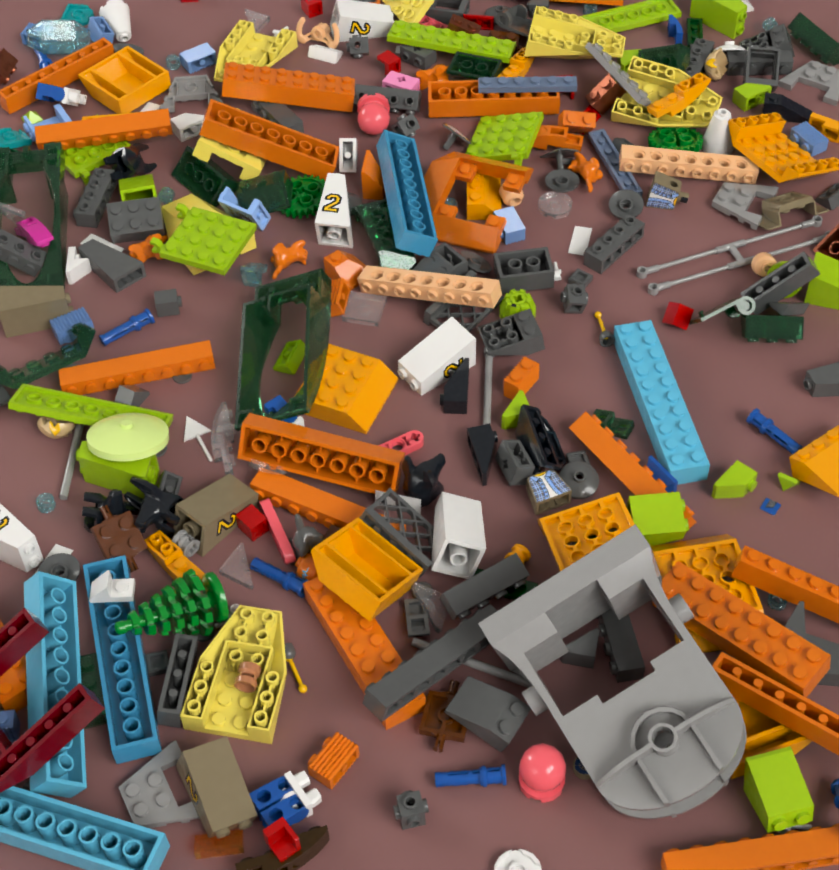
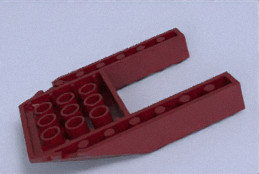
M25 607L0 629V677L49 633L42 621ZM79 683L13 744H11L0 727V793L34 775L105 709L94 692Z

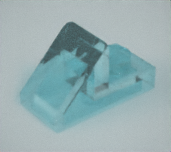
M250 262L240 266L243 284L260 288L262 286V273L267 272L268 264Z

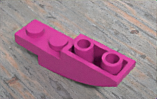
M32 216L17 222V227L14 228L17 235L26 237L28 243L40 246V248L48 246L50 244L49 241L54 240L49 230Z

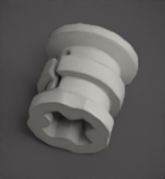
M185 530L177 532L172 539V542L182 549L183 555L187 558L193 556L200 547V541L194 539Z

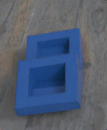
M669 14L667 25L668 37L675 38V46H682V26L673 15Z

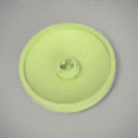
M117 414L106 417L89 428L86 434L87 446L91 453L102 459L111 461L140 460L155 455L166 447L169 442V429L163 420L149 414Z

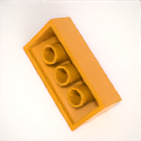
M476 173L472 183L467 182V220H487L489 214L493 215V211L501 209V196L499 194L501 178Z

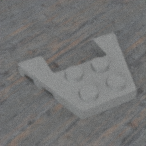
M812 60L778 81V87L790 91L797 82L826 91L827 93L824 95L822 102L833 106L838 104L839 69Z
M207 74L181 76L174 78L168 89L169 93L164 97V102L160 104L159 109L168 108L169 113L175 112L176 101L186 102L188 100L201 101L208 99V104L210 99L221 103L223 101L220 100L219 94L215 91Z
M724 182L714 197L711 207L728 216L732 214L738 217L739 222L743 224L747 222L751 224L750 228L757 230L762 221V215L748 212L749 206L755 197L763 199L775 197L779 187Z
M176 740L171 742L118 787L134 824L155 828L167 826L168 823H188L190 820L200 819L192 801L180 807L177 805L163 773L164 770L177 764L182 753Z

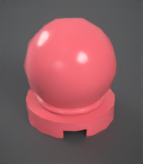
M379 93L362 96L357 104L359 127L366 134L379 135L383 130L387 129L390 123L388 99Z
M544 743L532 745L524 752L519 764L518 784L522 793L530 799L531 797L546 803L555 800L561 795L562 789L565 786L566 763L563 754L555 746Z

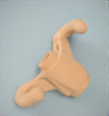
M301 17L299 19L296 34L300 43L305 44L309 40H316L326 43L329 48H337L340 33L336 23L332 24L333 40L330 36L331 30L329 25L322 22L313 27L311 32L303 35L302 27L305 18Z

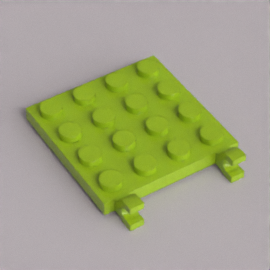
M543 112L481 117L470 141L471 144H469L465 154L497 161L514 160L515 165L522 166L523 159H528L543 122Z
M120 141L99 146L91 145L83 148L55 150L48 153L75 179L81 177L87 186L89 176L91 175L90 171L105 165L103 158L111 156L118 148L129 147L131 144L128 141Z
M178 203L175 207L177 211H180L177 218L183 219V221L166 244H163L160 239L155 237L151 239L150 244L154 245L152 252L159 253L160 258L225 276L257 230L256 223L192 207L189 210L184 204Z

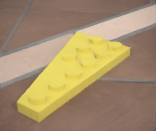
M435 0L382 1L385 5H390L391 11L399 20L408 23H419Z

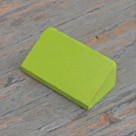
M301 339L287 342L273 370L294 375L306 355L308 347Z

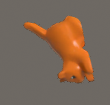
M437 64L431 69H420L417 71L416 78L420 79V90L428 88V81H449L448 72L452 71L455 65Z
M575 152V159L571 161L567 169L574 173H579L584 181H586L588 191L591 193L593 189L592 183L603 177L602 171L599 170L600 163L594 157L587 161L581 153Z
M158 233L149 235L145 241L129 246V256L143 263L151 257L157 260L163 259L160 258L159 253L152 252L154 245H151L150 241L155 237L164 243L168 236H162Z
M304 240L296 241L290 247H285L283 243H278L273 247L271 263L276 268L272 274L273 280L277 278L283 269H286L294 262L299 261L306 265L308 251L303 248L306 244Z

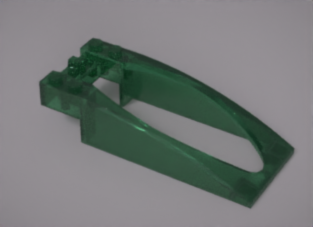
M61 142L45 143L44 149L31 150L28 145L23 146V151L11 152L10 147H0V229L2 227L3 204L17 202L13 189V174L44 171L52 200L54 199V222L52 229L54 240L50 241L46 258L38 277L29 284L21 283L13 275L8 264L0 260V286H64L65 290L68 192L64 181L65 155Z
M322 268L255 287V300L243 303L235 414L236 431L241 430L242 422L249 413L276 420L309 413L321 384L330 334L332 281ZM292 301L295 304L303 302L306 306L304 385L294 397L289 398V402L278 412L273 413L270 411L269 414L264 413L260 395L261 376L271 345L281 325V305Z

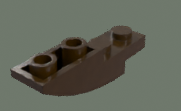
M327 825L322 827L314 826L306 832L296 833L300 840L301 849L283 862H280L272 850H269L264 855L242 859L239 863L235 864L236 870H297L314 858L330 840Z

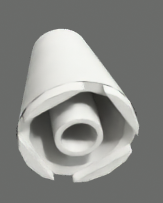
M123 0L107 1L104 7H100L99 15L106 19L110 28L115 33L114 37L117 41L122 43L129 41L132 34L128 4L124 3Z
M721 108L714 112L703 136V152L729 155L733 152L734 146L728 125L729 119L732 118L731 113L727 109Z

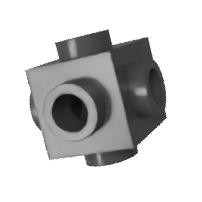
M352 35V38H349V42L346 43L347 52H350V56L359 59L363 58V55H369L368 37Z
M413 113L408 116L406 114L397 118L398 121L390 126L394 133L407 137L416 135L415 131L421 128Z
M575 283L566 285L564 291L560 294L564 313H583L588 304V293L585 291V285H577Z
M409 790L397 795V805L393 806L395 819H400L402 830L426 825L425 813H428L429 809L426 798H421L420 791L413 792Z

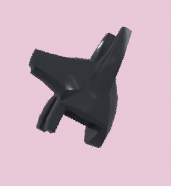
M135 143L129 147L118 148L111 156L103 158L106 165L114 164L112 170H115V172L110 174L112 180L145 175L153 171L157 164H145L140 152L149 149V146Z
M442 453L420 463L418 466L413 465L409 456H406L403 460L402 470L405 475L403 492L407 497L421 499V507L429 505L439 494L441 495V492H444V486L438 481L440 472L446 463L445 456Z
M132 477L130 482L145 495L144 498H140L130 492H126L124 495L125 499L139 511L134 525L142 530L155 524L157 530H161L166 536L171 538L175 530L169 527L167 523L169 522L175 526L178 525L180 518L175 515V506L184 499L181 496L164 492L146 480Z
M113 489L109 492L108 497L101 493H84L83 501L96 503L95 507H83L82 516H86L84 518V528L92 533L91 528L105 520L99 509L105 505H108L113 516L123 514L129 510L132 515H139L137 509L129 502L123 501L121 490ZM139 529L141 533L146 531V529Z

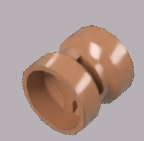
M241 662L238 668L239 676L235 679L234 687L246 693L255 692L258 684L256 679L261 674V667L253 662Z

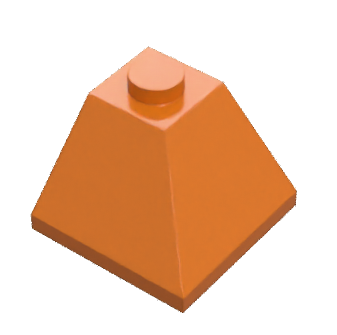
M366 150L361 171L363 199L383 200L385 189L381 168L371 151Z
M336 250L324 257L325 274L332 280L344 278L350 290L359 286L357 278L366 265L357 257L341 250Z

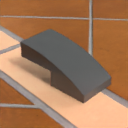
M426 597L405 599L404 606L408 637L430 635Z

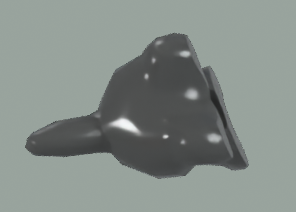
M295 514L297 531L294 537H290L288 540L295 549V557L298 560L299 557L302 558L314 546L325 540V537L315 527L305 526L301 516Z

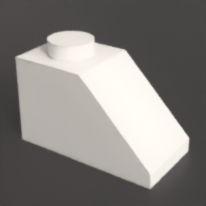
M183 113L171 118L173 133L181 142L198 136L204 115Z
M339 138V172L356 173L357 138Z

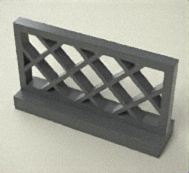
M470 270L464 276L476 277L477 273ZM503 296L500 297L494 309L501 304ZM434 302L425 310L423 322L428 326L433 324L438 328L443 323L437 319L460 317V324L470 332L494 309L485 308L484 312H475L476 306ZM451 307H459V312L450 313L449 309ZM462 307H472V312H463ZM463 317H473V322L464 323Z
M389 488L378 500L365 509L360 519L424 570L419 576L420 578L433 563L434 526L395 491ZM388 496L395 501L396 506L387 505L386 498ZM374 509H382L384 512V517L377 513ZM388 510L397 511L398 518L389 517ZM402 512H407L411 519H403ZM390 523L399 524L400 531H397ZM404 524L412 525L413 532L405 531ZM418 526H423L427 534L419 533ZM406 537L414 538L415 545H413L409 540H407ZM420 538L428 539L429 546H421ZM422 551L430 552L431 560Z

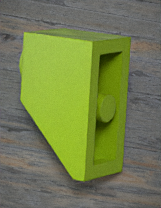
M745 83L734 88L732 102L745 112L762 104L765 93H771L772 87L770 85Z
M737 460L714 483L711 497L714 499L744 497L748 492H752L756 488L758 472Z

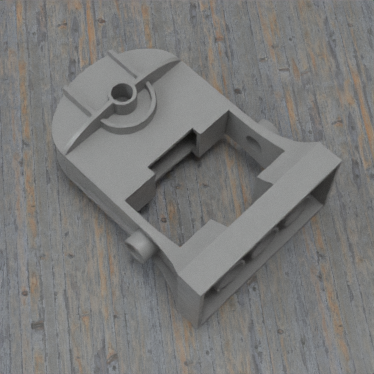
M636 525L628 528L478 623L489 643L509 670L520 675L532 685L521 693L536 717L544 711L550 710L597 789L615 810L627 816L642 819H656L668 816L674 818L704 803L724 785L729 783L728 779L738 767L746 746L747 732L741 709L684 626V623L694 618L685 600L679 593L669 600L667 599L662 589V576L651 546ZM652 600L681 642L650 661L654 672L605 703H602L598 695H596L571 712L563 715L537 671L569 652L562 640L563 638L609 609L620 620Z

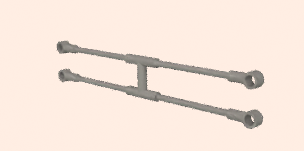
M814 215L812 219L788 228L747 240H738L665 264H656L650 267L640 266L637 268L636 276L644 279L648 274L660 271V269L730 251L737 260L727 263L725 266L671 282L650 283L647 292L654 296L658 294V291L671 288L673 285L727 269L732 270L752 263L754 256L743 258L737 248L796 229H804L811 226L820 227L823 218L819 215ZM826 231L825 235L815 237L812 240L769 252V254L774 256L808 245L819 244L831 231Z

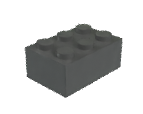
M159 196L106 203L110 237L113 244L145 240L149 235L156 233L162 236L165 235L162 205Z
M548 247L494 253L493 269L496 279L500 282L502 294L509 293L512 289L520 291V289L530 291L554 288L555 271Z

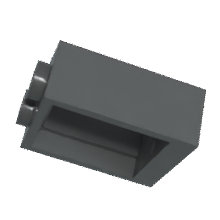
M435 0L425 15L444 24H449L453 14L463 17V14H468L470 0ZM436 6L456 8L458 10L436 8Z
M759 45L748 46L745 52L743 84L770 85L772 87L771 92H775L778 87L781 49H776L773 46L767 48L760 47ZM750 57L773 59L772 79L749 77Z

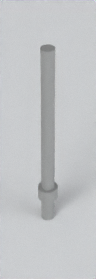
M484 347L483 425H491L492 369L495 355H489L486 347Z
M76 424L59 496L61 500H67L76 463V451L79 449L84 424Z
M414 638L411 646L422 650L430 645V643ZM470 658L463 663V665L527 688L532 686L520 675Z

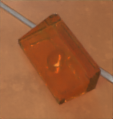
M243 830L230 831L229 835L217 839L216 836L209 838L207 834L195 835L194 854L196 859L245 853Z

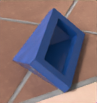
M652 455L649 456L647 467L654 473L652 477L655 480L660 478L667 486L665 490L668 493L676 492L678 481Z

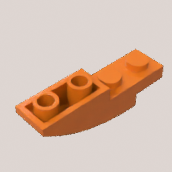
M541 125L533 147L546 150L547 145L581 151L584 136L568 133L569 127Z

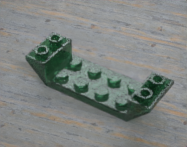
M386 199L351 208L356 221H361L378 257L379 267L413 270L416 267L415 254L401 251L395 246Z
M77 323L71 327L72 329L67 331L73 345H64L60 348V351L55 353L49 352L38 361L31 360L25 364V367L20 369L14 368L7 372L6 368L0 365V384L18 389L23 383H31L85 358L96 333L95 329L85 323Z

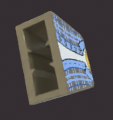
M656 171L647 195L645 207L673 210L677 201L687 203L689 193L680 191L682 184L680 180Z
M535 466L532 476L527 478L526 483L527 494L534 514L539 515L571 503L572 490L555 470L550 469L542 472L538 466Z

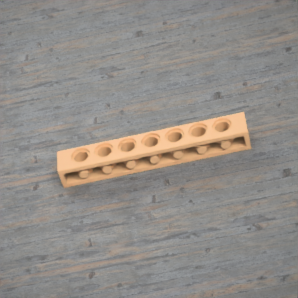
M624 144L621 145L619 155V171L655 174L658 171L668 176L756 184L759 174V167L745 156Z
M366 265L357 278L361 293L493 309L502 296L500 282L497 279Z

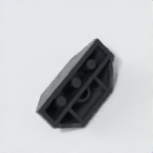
M523 404L520 408L515 433L517 440L521 441L534 466L560 470L567 461L554 429L541 415L542 412L539 408Z

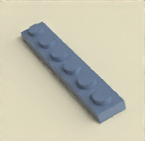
M577 77L478 78V93L577 92Z
M600 129L588 132V139L620 190H633L642 197L643 191L632 173L619 171L620 154L606 131Z

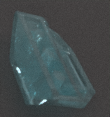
M41 20L26 30V43L28 47L43 54H72L90 44V30L76 20Z

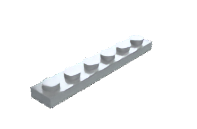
M590 42L586 44L585 48L637 103L646 107L650 105L652 101L647 97L648 94L638 88L639 84L629 78L630 75L621 70V66L617 62L611 60L612 56L604 52L600 44Z

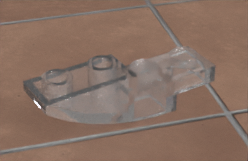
M222 402L213 420L211 446L214 462L223 461L225 475L229 473L234 475L232 467L236 466L234 454L230 455L229 452L233 451L231 444L235 443L233 435H237L235 423L231 424L230 422L234 420L232 409H228L226 402Z

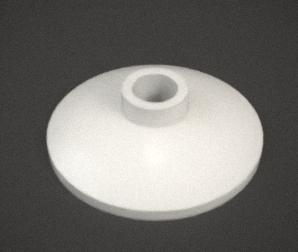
M725 41V45L719 46L713 51L722 48L723 52L744 51L746 49L734 45V41Z

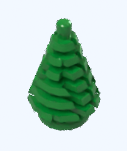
M189 569L183 573L182 578L177 577L173 580L171 586L166 585L162 588V595L156 593L150 597L149 604L146 601L138 606L139 616L135 610H132L127 614V620L115 623L114 629L118 635L125 634L130 630L133 635H142V627L147 635H155L157 627L160 635H169L168 631H171L174 635L176 633H186L187 635L197 636L199 633L202 636H209L214 627L208 623L214 622L213 619L219 623L228 620L229 610L226 595L220 580L214 572L205 573L201 582L195 571Z

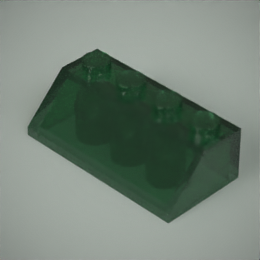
M799 12L787 27L791 30L790 34L795 39L801 38L800 43L806 48L810 46V51L816 56L820 54L821 57L819 59L825 64L828 62L833 66L839 64V43Z
M187 146L171 175L195 196L215 207L219 206L220 204L217 200L225 187H229L233 194H235L240 183L212 159H209L207 163L193 156L195 148Z

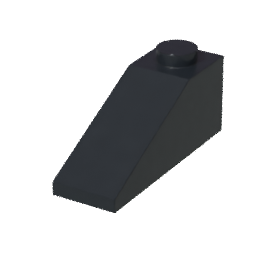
M765 93L762 114L776 112L786 122H809L813 111L782 94Z
M469 358L463 360L444 386V394H440V406H444V414H467Z
M490 424L467 428V443L482 486L487 485L495 454V443L498 442L497 433L492 430Z

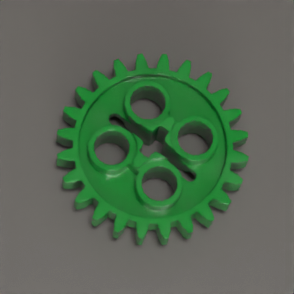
M684 127L656 128V130H652V133H649L648 147L699 152V149H702L703 135H700V132H696V129L690 130V128Z
M305 174L302 178L300 175L297 176V179L291 177L292 181L286 180V185H280L281 189H277V194H275V202L282 214L286 213V217L292 215L293 219L296 216H299V219H301L304 215L308 218L309 214L315 216L325 185L324 179L320 180L319 176L314 178L313 174L307 177Z

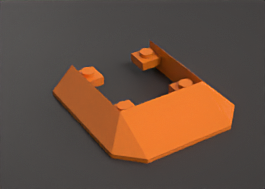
M455 151L433 160L424 176L438 241L490 254L496 253L501 242L500 236L507 223L506 218L489 214L485 225L455 218L458 213L457 206L444 203L455 180L472 183L476 173L506 179L503 184V190L520 194L524 184H528L534 171L533 168Z

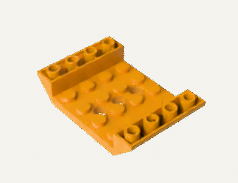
M772 112L755 116L737 117L728 121L733 146L778 183L839 171V159L830 157L815 160L810 156L809 152L801 149L796 142H792L787 138L786 134L781 133L786 121L779 113Z
M619 492L537 519L560 571L635 525ZM612 528H616V529H617V530L614 531V532H609V530L612 529ZM591 535H596V536H597L596 538H593V539H589V538H588V537L591 536ZM570 542H576L575 545H568Z
M723 534L651 546L662 578L679 561L764 613L755 587L731 576L736 559L741 553L736 538ZM729 576L733 581L727 582L722 577ZM686 627L703 653L721 650ZM675 634V637H674V638H675L676 644H678V643H680L681 641H680V639L678 638V636Z

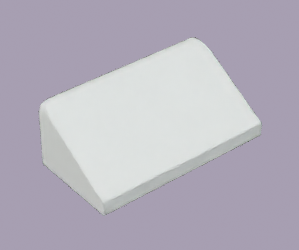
M315 44L309 46L308 57L336 64L344 52Z

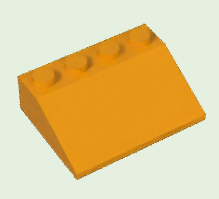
M838 425L789 457L794 478L839 497Z

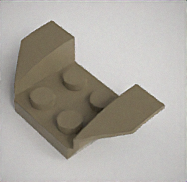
M794 191L762 200V221L759 227L767 231L781 227L780 213H788L793 208H802L815 216L828 212L829 209L816 205L811 195Z

